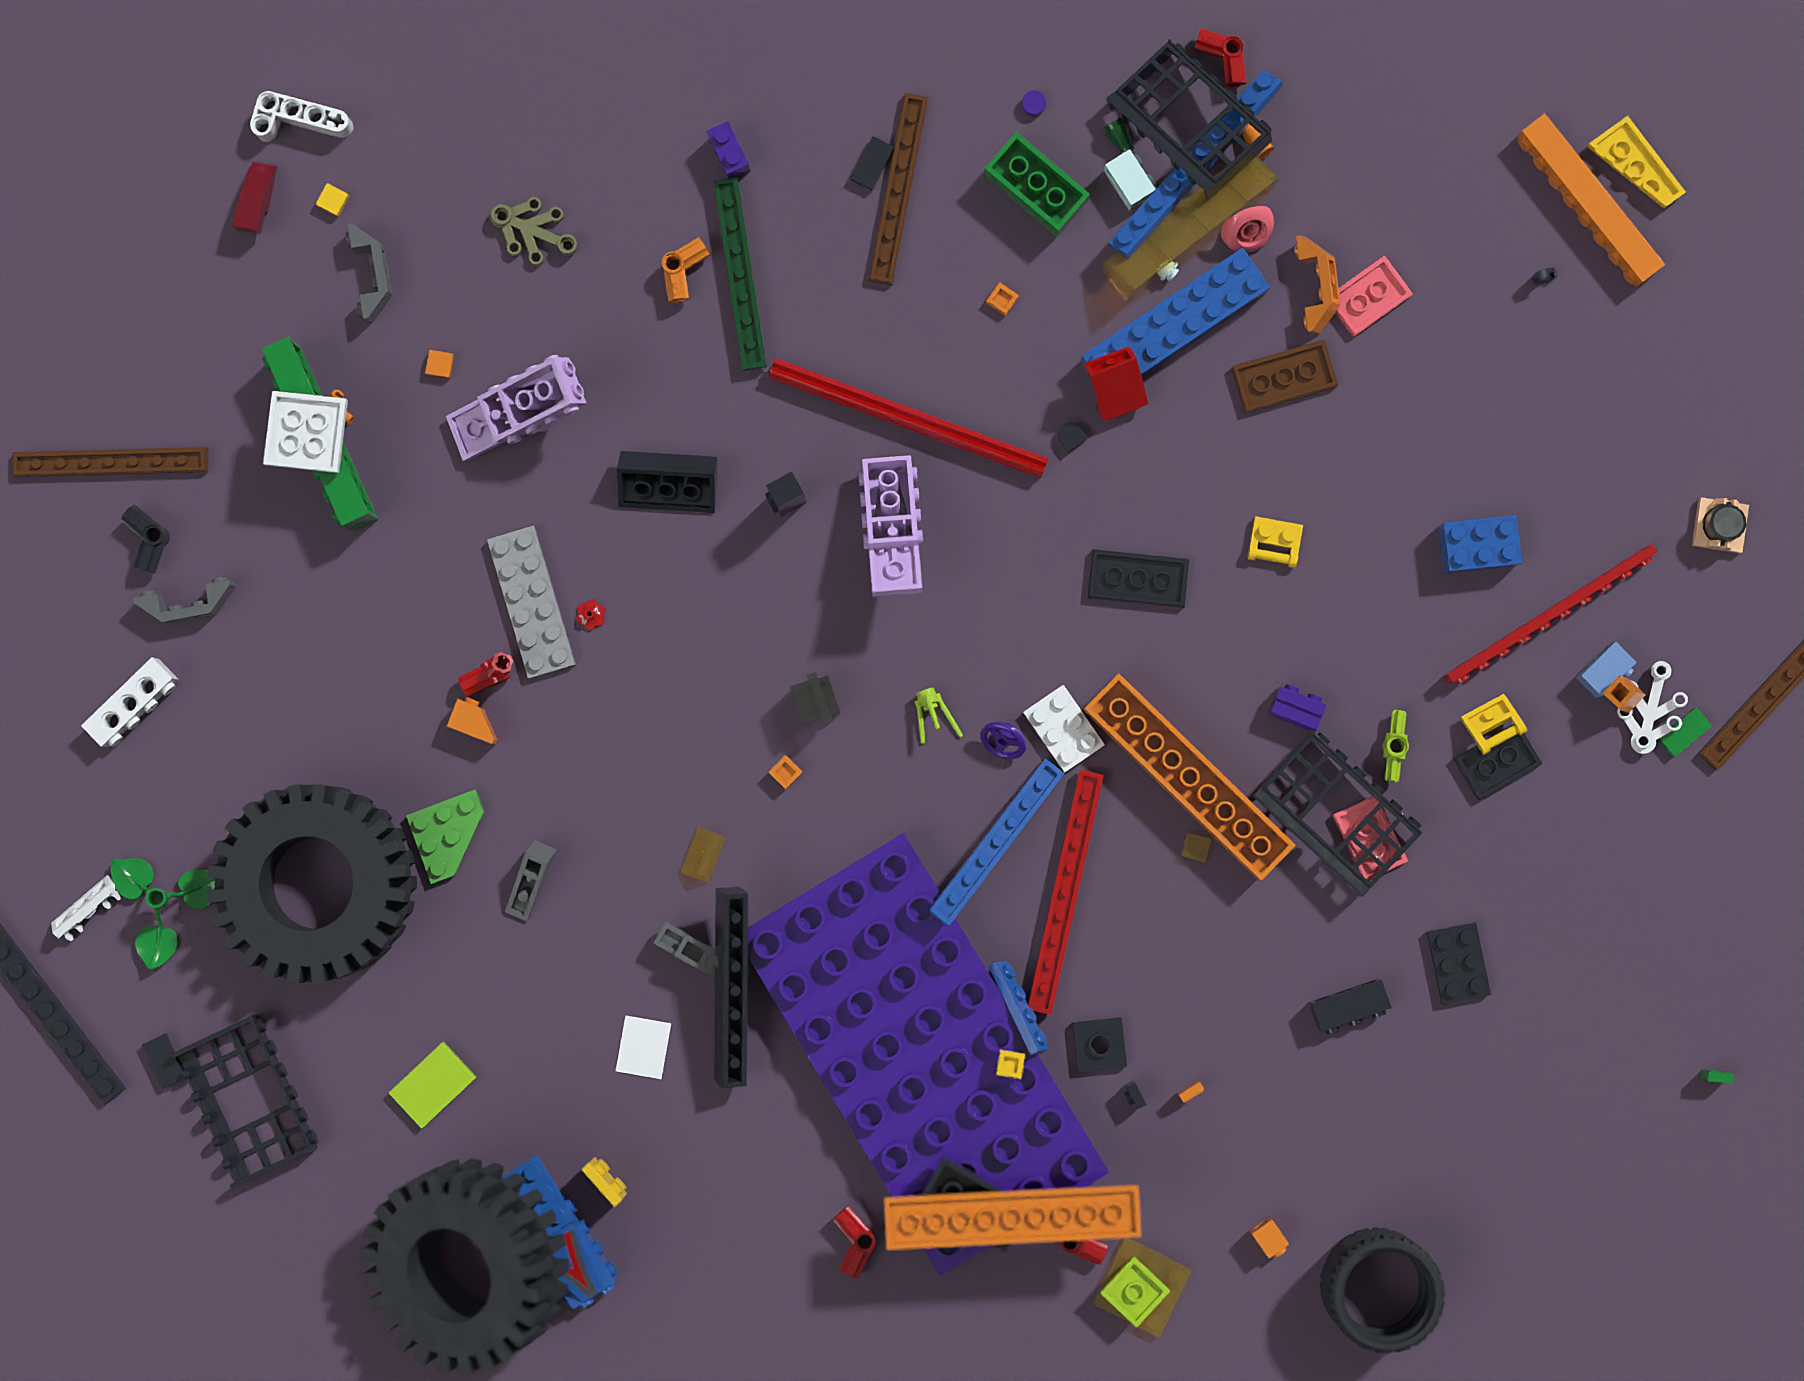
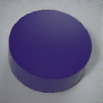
M1031 90L1024 95L1022 108L1026 114L1038 116L1045 110L1046 98L1040 91Z

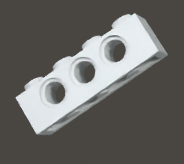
M152 657L81 726L101 747H114L123 739L121 735L127 729L131 730L136 727L141 721L139 718L145 712H151L158 705L157 700L161 696H167L175 689L176 686L174 684L179 679L159 659ZM152 681L154 689L148 694L145 686L147 682ZM134 698L136 700V707L130 711L128 709V701ZM116 715L119 719L118 725L113 728L110 725V719L112 716Z

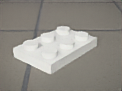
M1064 685L1023 712L1064 773L1105 745Z

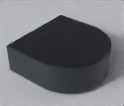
M1073 423L1064 425L1058 435L1061 445L1068 453L1088 439L1083 430Z

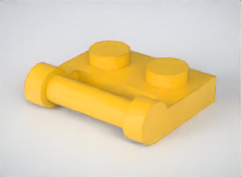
M1255 516L1247 559L1288 564V567L1296 568L1303 525ZM1258 543L1290 548V554L1258 549Z
M1505 694L1461 716V721L1483 755L1491 752V748L1509 738L1527 732L1525 724ZM1510 720L1513 723V726L1487 740L1482 736Z

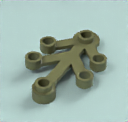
M531 197L527 202L511 208L505 204L495 206L490 213V219L495 227L502 229L507 241V251L511 256L516 257L522 253V246L516 241L512 227L521 230L529 251V261L534 266L542 265L544 256L538 250L533 236L558 246L560 252L564 255H572L577 251L578 243L572 235L565 234L560 237L538 227L551 221L555 223L561 222L564 219V213L561 208L552 207L548 212L524 221L517 218V216L528 211L532 213L541 211L542 203L539 198ZM534 201L539 203L536 209L530 207ZM555 211L561 213L559 218H553L552 214ZM502 213L507 214V218L504 221L499 220V215ZM568 242L573 244L570 250L564 249V245ZM518 245V251L511 252V246ZM536 254L541 256L538 262L532 261L533 256Z

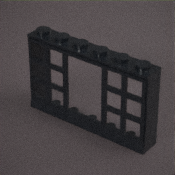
M1169 39L1164 46L1115 92L1109 95L1106 100L1108 108L1111 111L1116 108L1124 122L1128 123L1130 121L1135 125L1140 137L1143 139L1145 137L1149 138L1153 142L1154 149L1159 154L1164 152L1170 158L1171 165L1176 170L1181 168L1187 174V179L1192 185L1197 183L1204 189L1205 199L1209 201L1272 142L1271 128L1264 120L1259 121L1249 106L1246 104L1242 106L1230 89L1225 90L1220 86L1221 83L1215 75H1208L1197 59L1194 58L1192 60L1186 55L1187 52L1179 43L1175 45ZM1173 54L1179 60L1166 71L1161 65ZM1182 64L1194 73L1183 85L1171 75ZM1155 70H1158L1162 76L1149 86L1145 80ZM1199 78L1225 101L1228 106L1182 148L1154 120ZM1168 79L1178 90L1165 101L1154 90ZM1141 85L1146 91L1133 102L1128 96ZM1149 95L1161 104L1150 116L1138 107ZM1232 109L1244 119L1233 131L1221 121ZM1217 124L1228 136L1215 147L1204 135ZM1248 124L1261 134L1249 146L1237 136ZM1233 139L1244 151L1233 161H1230L1220 150ZM1200 140L1211 152L1200 162H1197L1187 151ZM1215 155L1227 165L1216 177L1203 167Z
M1312 732L1255 792L1252 798L1260 802L1288 831L1299 838L1326 866L1338 874L1340 879L1351 886L1359 897H1363L1423 833L1419 829L1422 825L1412 816L1407 818L1401 812L1403 808L1394 799L1388 801L1383 796L1385 791L1378 784L1373 782L1371 785L1364 779L1366 774L1358 766L1355 765L1352 768L1346 762L1348 757L1339 749L1334 751L1328 746L1330 741L1322 733L1319 732L1316 735ZM1311 741L1325 752L1314 766L1299 754ZM1328 757L1342 768L1331 782L1317 770ZM1295 758L1309 769L1298 783L1284 772V769ZM1347 772L1379 803L1334 850L1302 819ZM1312 774L1326 785L1315 799L1301 787ZM1279 775L1293 786L1282 800L1268 789L1270 784ZM1296 791L1310 802L1299 816L1285 805ZM1383 806L1397 818L1385 831L1371 820ZM1400 822L1413 833L1401 847L1388 836ZM1366 824H1369L1381 835L1369 849L1355 837ZM1384 839L1397 850L1385 864L1372 853ZM1350 841H1353L1364 852L1353 866L1339 854ZM1368 856L1381 867L1369 881L1356 870Z
M257 1014L171 1054L172 1059L179 1057L184 1068L181 1071V1075L184 1080L189 1079L194 1090L191 1097L195 1103L199 1101L205 1114L201 1116V1119L205 1125H210L215 1136L211 1139L214 1147L219 1146L225 1160L222 1161V1165L225 1170L230 1169L235 1182L230 1184L232 1189L318 1148L316 1144L318 1143V1137L313 1129H309L306 1122L308 1120L307 1113L303 1107H299L296 1100L298 1098L297 1091L292 1084L289 1085L286 1078L288 1075L287 1069L282 1062L279 1063L276 1056V1045L272 1040L268 1039L265 1032L267 1031L266 1023ZM252 1023L259 1039L243 1046L236 1029ZM231 1032L238 1049L222 1056L215 1039ZM210 1042L217 1059L201 1066L194 1049ZM261 1044L268 1061L253 1067L246 1050ZM241 1054L248 1070L232 1077L225 1060ZM220 1064L226 1080L210 1087L204 1070ZM271 1065L289 1105L231 1132L213 1092ZM291 1109L299 1126L283 1133L276 1116ZM270 1119L278 1136L262 1143L254 1126ZM249 1129L257 1146L241 1153L233 1136ZM301 1130L308 1147L292 1154L286 1137ZM280 1140L287 1157L271 1164L264 1148ZM259 1150L266 1167L250 1174L243 1157Z

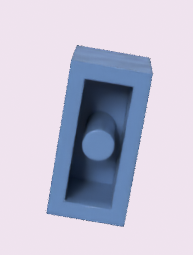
M1612 642L1576 678L1595 698L1602 697L1604 695L1603 692L1619 675L1626 678L1634 671L1632 667L1637 662L1617 642Z

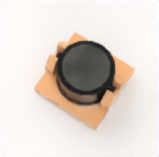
M1699 498L1692 546L1742 553L1749 505L1740 504L1737 500H1727V498Z

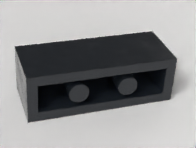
M792 471L766 485L768 492L765 493V496L774 513L779 511L780 515L783 516L806 503L804 492Z
M1378 978L1308 1002L1317 1029L1321 1032L1325 1031L1326 1034L1339 1031V1026L1346 1023L1349 1026L1360 1024L1363 1022L1362 1018L1372 1015V1018L1387 1014V1009L1392 1008L1384 984Z

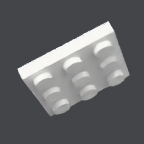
M272 391L263 464L266 466L339 473L348 400Z

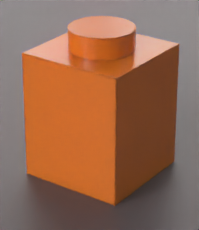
M1621 675L1603 692L1620 710L1628 713L1646 695L1631 680Z
M1269 1216L1249 1230L1268 1258L1272 1256L1274 1258L1279 1257L1286 1251L1285 1247L1289 1245Z

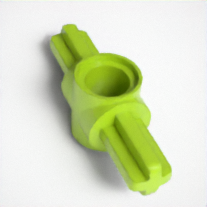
M1402 710L1392 711L1390 733H1386L1382 745L1383 757L1387 758L1385 781L1388 782L1399 781L1401 759L1405 760L1409 748L1408 735L1404 734L1406 712ZM1393 739L1398 740L1401 744V749L1398 753L1393 752L1390 748V743Z

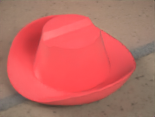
M1266 206L1250 207L1236 213L1222 225L1221 237L1224 243L1236 252L1243 248L1247 254L1261 249L1268 242L1274 228L1273 213Z

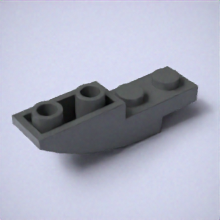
M665 922L654 944L715 978V948ZM748 966V976H749V974H750V972H751V970H752V968H750L749 966Z

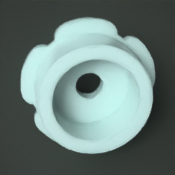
M1170 258L1167 259L1156 272L1161 277L1160 280L1167 279L1170 281L1178 272L1176 268L1178 263L1173 262Z

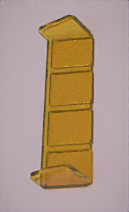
M1256 156L1209 201L1205 199L1204 189L1201 187L1174 207L1129 259L1116 252L1103 262L1102 271L1125 300L1129 301L1133 297L1136 288L1167 266L1198 240L1202 239L1264 189L1270 192L1275 187L1279 179L1278 176Z

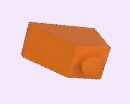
M468 697L464 701L457 699L447 727L496 745L498 740L485 710L478 707L479 702Z

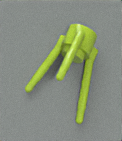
M934 688L916 693L918 700L914 702L917 708L921 744L925 743L922 708L924 712H930L934 726L938 730L940 725L934 710L938 705L960 738L963 737L957 723L942 701L940 693L936 694Z

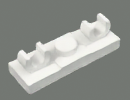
M108 875L56 918L51 923L52 933L57 938L64 934L67 940L72 941L73 934L69 931L75 928L82 932L83 926L80 921L91 917L96 911L97 905L102 902L105 908H111V904L107 900L110 896L115 897L119 901L121 897L115 889L112 878Z

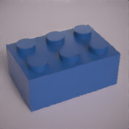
M1517 515L1446 522L1438 526L1443 574L1516 567L1522 564Z

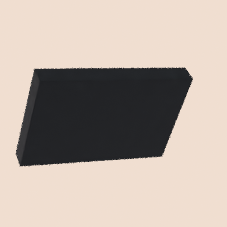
M1525 733L1522 735L1517 734L1491 748V752L1485 755L1475 745L1453 758L1478 801L1542 765Z

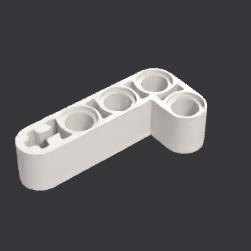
M266 91L259 95L250 124L251 130L264 142H269L276 138L281 122L340 138L348 137L353 131L352 121L341 110L271 91ZM270 101H276L272 109H266V105ZM292 108H299V111L296 115L289 116V112ZM315 114H322V117L319 121L312 122V118ZM263 124H269L267 131L259 132Z

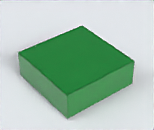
M1703 1069L1701 1070V1079L1733 1083V1074L1726 1071Z

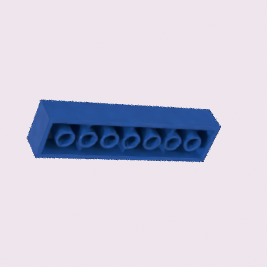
M1241 248L1082 355L1080 361L1084 366L1086 362L1130 346L1138 360L1141 376L1143 377L1265 295L1270 286L1246 251Z

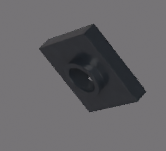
M1122 1017L1072 1022L1078 1072L1127 1067ZM1097 1036H1103L1109 1041V1049L1103 1054H1097L1092 1050L1091 1042Z

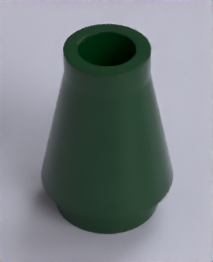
M1121 118L1104 127L1105 135L1121 154L1129 149L1131 151L1135 149L1126 122H1123Z

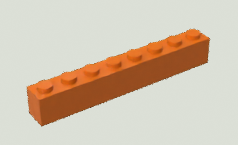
M1545 113L1518 134L1519 146L1523 151L1529 152L1533 157L1534 165L1540 171L1543 170L1549 177L1550 185L1554 189H1558L1564 196L1565 204L1576 211L1579 215L1580 223L1584 227H1588L1594 234L1595 242L1607 250L1611 262L1619 265L1627 282L1637 287L1665 265Z

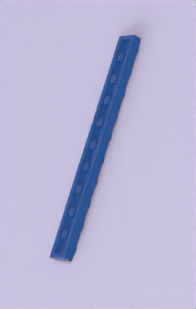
M1262 70L1237 98V101L1242 106L1244 104L1249 106L1256 117L1283 87L1282 81ZM1232 109L1221 121L1233 131L1244 119ZM1217 124L1204 135L1215 147L1228 136ZM1232 139L1220 151L1224 153L1225 150L1234 142V140ZM1199 141L1189 154L1197 162H1200L1211 150ZM1215 155L1203 167L1208 171L1219 157ZM1181 168L1178 170L1174 169L1108 242L1110 248L1129 259L1194 185L1188 181L1187 174Z

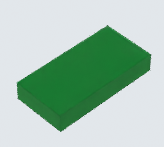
M1697 707L1681 718L1682 726L1678 731H1671L1658 739L1672 757H1676L1712 727ZM1677 721V722H1676L1673 726H1671V727H1672V728L1678 727V726H1679V722Z

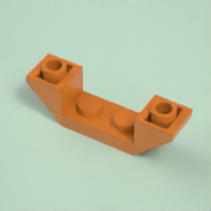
M1300 235L1296 236L1295 254L1300 261L1305 263L1318 261L1316 273L1320 278L1319 297L1323 302L1320 305L1306 307V315L1303 316V322L1308 332L1321 334L1341 305L1335 257L1310 239Z

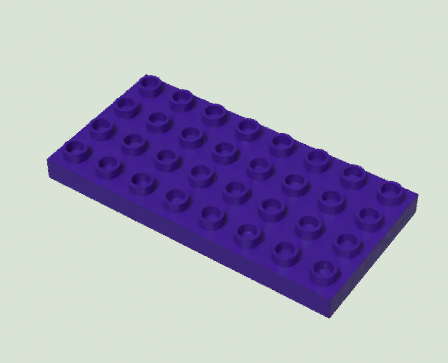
M904 833L748 927L749 960L892 1197L920 1195L943 1154L1005 1191L1087 1187L1109 1173L1039 1055H1030L1002 994L956 918L949 926H945L928 912L940 896V892ZM1000 1050L1025 1054L1021 1079L996 1075ZM991 1245L931 1247L923 1249L939 1276H942Z

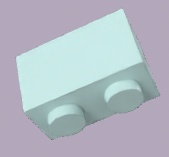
M1130 149L1105 164L1104 167L1105 174L1129 211L1146 201L1156 190V183L1150 174L1146 175L1142 169L1143 163L1137 154L1133 155Z

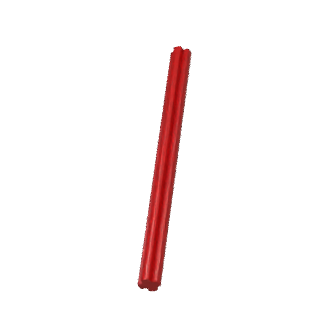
M775 358L769 373L770 379L1039 478L1042 477L1048 461L1046 457Z

